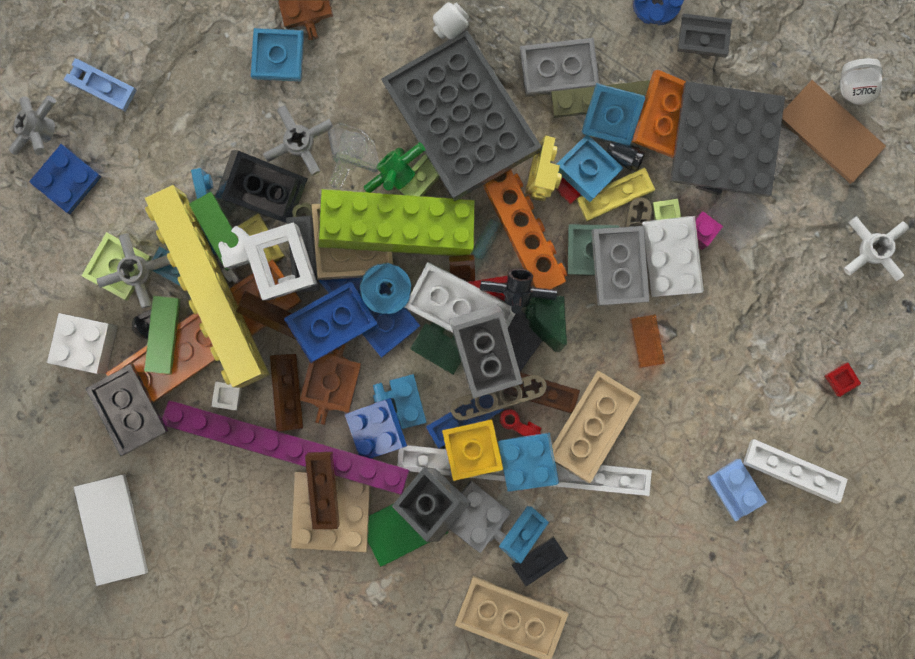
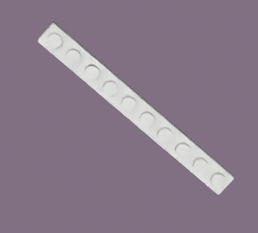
M411 445L399 449L398 467L408 469L410 472H420L424 467L436 468L442 475L452 476L446 449ZM556 464L559 484L553 486L650 495L652 470L601 465L591 483L588 484ZM504 470L469 477L506 481Z

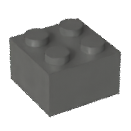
M424 467L392 507L426 542H439L471 502L436 468Z

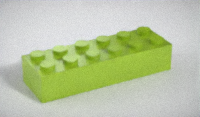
M322 189L318 247L445 256L470 255L474 248L475 200L458 199L454 201L450 198Z

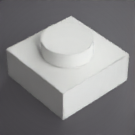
M215 382L211 407L238 410L242 388H234L231 384Z

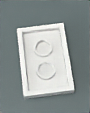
M695 216L643 222L652 297L702 293L704 289Z

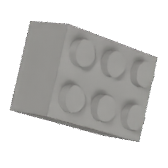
M498 304L449 319L473 399L523 383L504 314Z

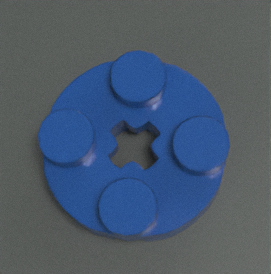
M634 0L633 9L637 17L644 23L665 25L676 18L684 0H662L663 5L659 3L653 4V0Z

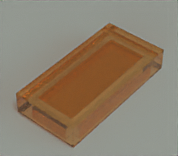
M656 314L630 319L639 368L665 364Z

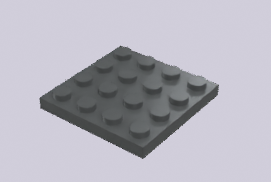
M686 81L683 87L670 182L765 197L771 196L785 96Z

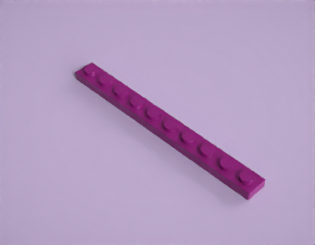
M170 400L162 418L166 427L306 467L305 455L308 452H333L335 476L399 495L404 492L410 472L405 468Z

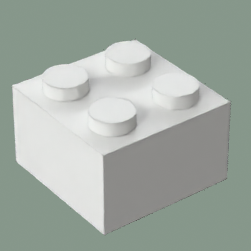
M59 313L47 363L96 374H106L117 325Z

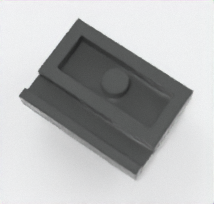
M683 13L681 16L677 52L726 58L729 54L732 19Z

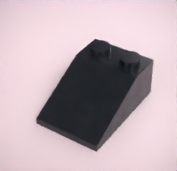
M232 150L215 198L287 224L286 218L293 217L292 210L296 205H299L308 178L239 150Z

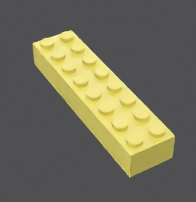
M172 185L146 197L145 200L148 206L145 207L147 215L151 221L155 220L159 228L156 230V234L160 242L167 245L169 250L167 258L172 267H177L180 276L177 277L179 284L184 291H188L191 297L188 302L193 313L200 316L202 321L199 324L203 335L206 338L209 337L213 344L210 350L215 360H220L224 368L221 374L226 384H231L234 388H243L269 376L268 369L242 314L236 312L238 305L205 234L189 205L190 202L186 194Z

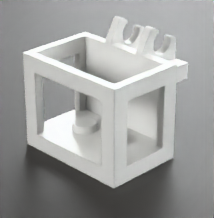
M294 222L251 236L242 228L235 226L231 232L238 236V244L230 248L227 243L221 241L218 245L224 268L233 269L250 263L262 300L275 299L318 285L300 229ZM289 241L300 277L295 278V275L286 276L278 279L279 284L275 285L264 249Z

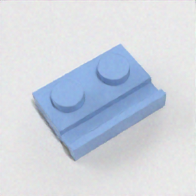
M741 459L734 460L713 475L707 477L734 521H738L739 518L748 515L767 503Z

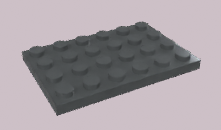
M467 30L454 39L446 41L381 78L383 85L417 141L424 145L426 156L454 201L542 151L541 144Z

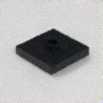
M523 311L514 315L507 328L520 372L550 332Z

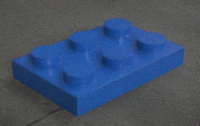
M352 281L284 319L310 363L315 362L377 325Z

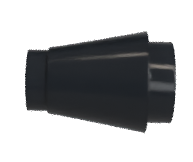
M611 142L607 149V153L630 171L632 169L638 171L645 156V152L641 151L640 147Z

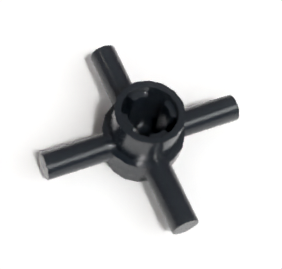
M523 268L510 270L507 282L505 283L481 280L480 290L503 293L505 295V303L511 306V311L514 314H519L523 307L528 306L532 297L556 300L557 290L534 287L532 285L533 274Z

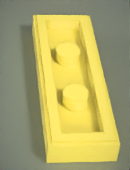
M643 168L609 183L591 202L583 196L576 200L588 222L630 203L636 198H641L654 192L655 188L646 169Z

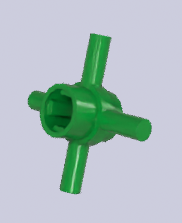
M419 142L406 153L402 148H396L395 151L389 152L376 166L380 174L364 185V190L372 193L382 184L386 190H392L393 187L400 190L405 187L415 176V171L408 164L425 151L424 145Z

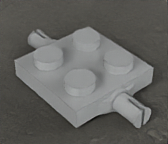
M470 481L461 493L471 504L451 526L450 530L477 552L481 553L493 539L497 540L500 544L502 543L506 535L500 530L511 512L474 482Z

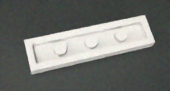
M755 439L750 441L743 462L746 466L836 504L841 502L848 480Z

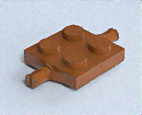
M278 0L284 27L286 29L297 26L306 27L308 40L318 39L315 24L323 19L333 17L330 0Z
M345 344L340 349L334 350L333 354L325 355L313 363L309 362L300 401L312 403L319 408L315 423L325 425L328 411L330 410L350 412L362 364L349 361L343 357Z

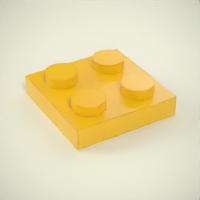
M492 419L442 430L453 481L503 470Z

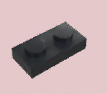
M554 536L528 552L521 564L513 562L511 565L524 585L528 586L567 560L568 557Z

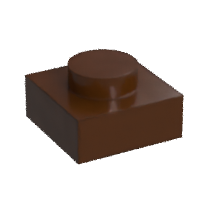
M474 255L450 256V273L464 281H475Z

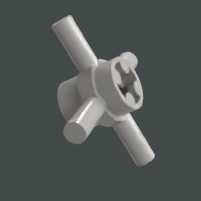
M47 96L39 108L34 111L30 99L22 97L19 100L22 110L17 114L14 121V131L19 135L10 146L9 151L17 155L26 142L30 140L35 154L43 155L45 153L43 142H49L55 130L54 121L45 116L54 106L56 100L52 96Z
M285 105L279 107L277 112L287 130L282 144L263 153L266 161L270 162L289 152L294 156L302 157L311 176L318 174L320 169L311 154L314 138L334 128L333 124L328 119L308 129L302 125L295 124ZM300 135H304L301 140L302 146L298 147L297 143H292L293 138L296 139Z
M129 234L119 235L125 258L118 263L117 272L97 278V284L102 288L123 281L128 285L135 286L141 308H148L152 305L145 283L149 280L151 271L171 264L167 255L151 261L135 256ZM137 264L140 272L138 276L131 277L129 272H133L135 269L133 265Z

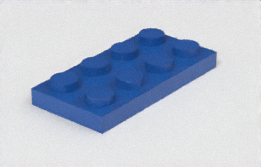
M362 277L318 280L328 293L352 281L361 296L360 282ZM384 282L380 284L381 289L379 293L385 292L389 295L391 290ZM405 307L392 314L377 313L368 308L377 325L362 335L380 357L383 358L421 326Z

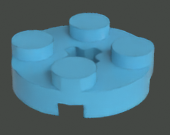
M388 262L376 264L370 267L362 277L360 282L361 297L368 308L374 312L382 314L396 313L405 307L409 301L411 281L406 272L397 265ZM390 282L392 284L389 295L385 292L379 293L381 283L388 284Z

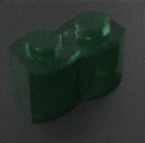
M433 322L431 325L425 323L410 350L454 375L461 363L454 335L450 338L443 334L445 331L443 327Z

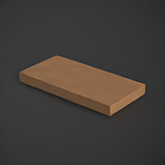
M813 80L783 110L782 123L850 184L859 177L886 147L885 144Z

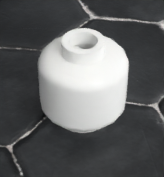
M450 2L446 3L433 15V22L435 23L433 30L442 40L445 37L454 39L468 28L469 23L467 19L469 15L457 2L454 5Z

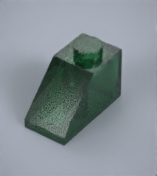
M557 296L556 300L533 297L525 309L526 318H529V327L554 352H560L567 345L564 296Z

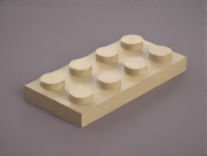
M597 371L552 445L555 463L590 484L641 396L602 372Z
M472 576L455 626L534 657L552 659L568 617V612Z

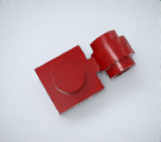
M507 409L500 415V424L505 429H513L524 436L541 434L542 428L530 421L527 425L521 423L520 416L515 410ZM509 414L514 416L512 424L505 422V417Z

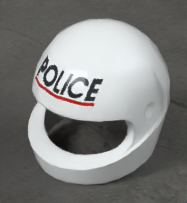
M859 59L843 65L840 89L846 100L853 104L863 105L874 101L880 95L883 70L878 59ZM869 67V68H867V69L855 70V69H858V68Z

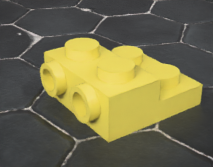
M545 136L539 142L542 146V151L533 156L525 193L531 194V198L535 200L545 201L546 197H551V193L555 188L558 189L562 176L561 173H558L560 165L550 163V161H554L557 153V146H554L556 138Z

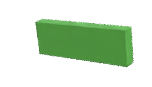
M209 192L189 203L223 264L218 246L219 243L222 241L227 243L230 248H233L238 244L239 239L235 233L231 232L233 228L214 194Z
M153 296L144 369L146 372L172 374L180 308L179 298Z

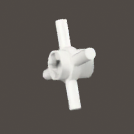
M857 216L851 219L848 223L863 241L859 248L860 255L844 267V271L850 276L867 262L872 264L882 263L895 281L901 279L904 274L890 257L896 248L894 241L909 230L908 225L905 222H901L887 234H871ZM879 243L881 247L876 252L873 249V245Z

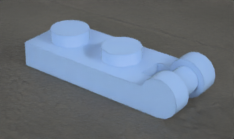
M75 58L71 64L73 68L70 74H66L63 80L126 112L137 90ZM82 72H85L83 80H80Z

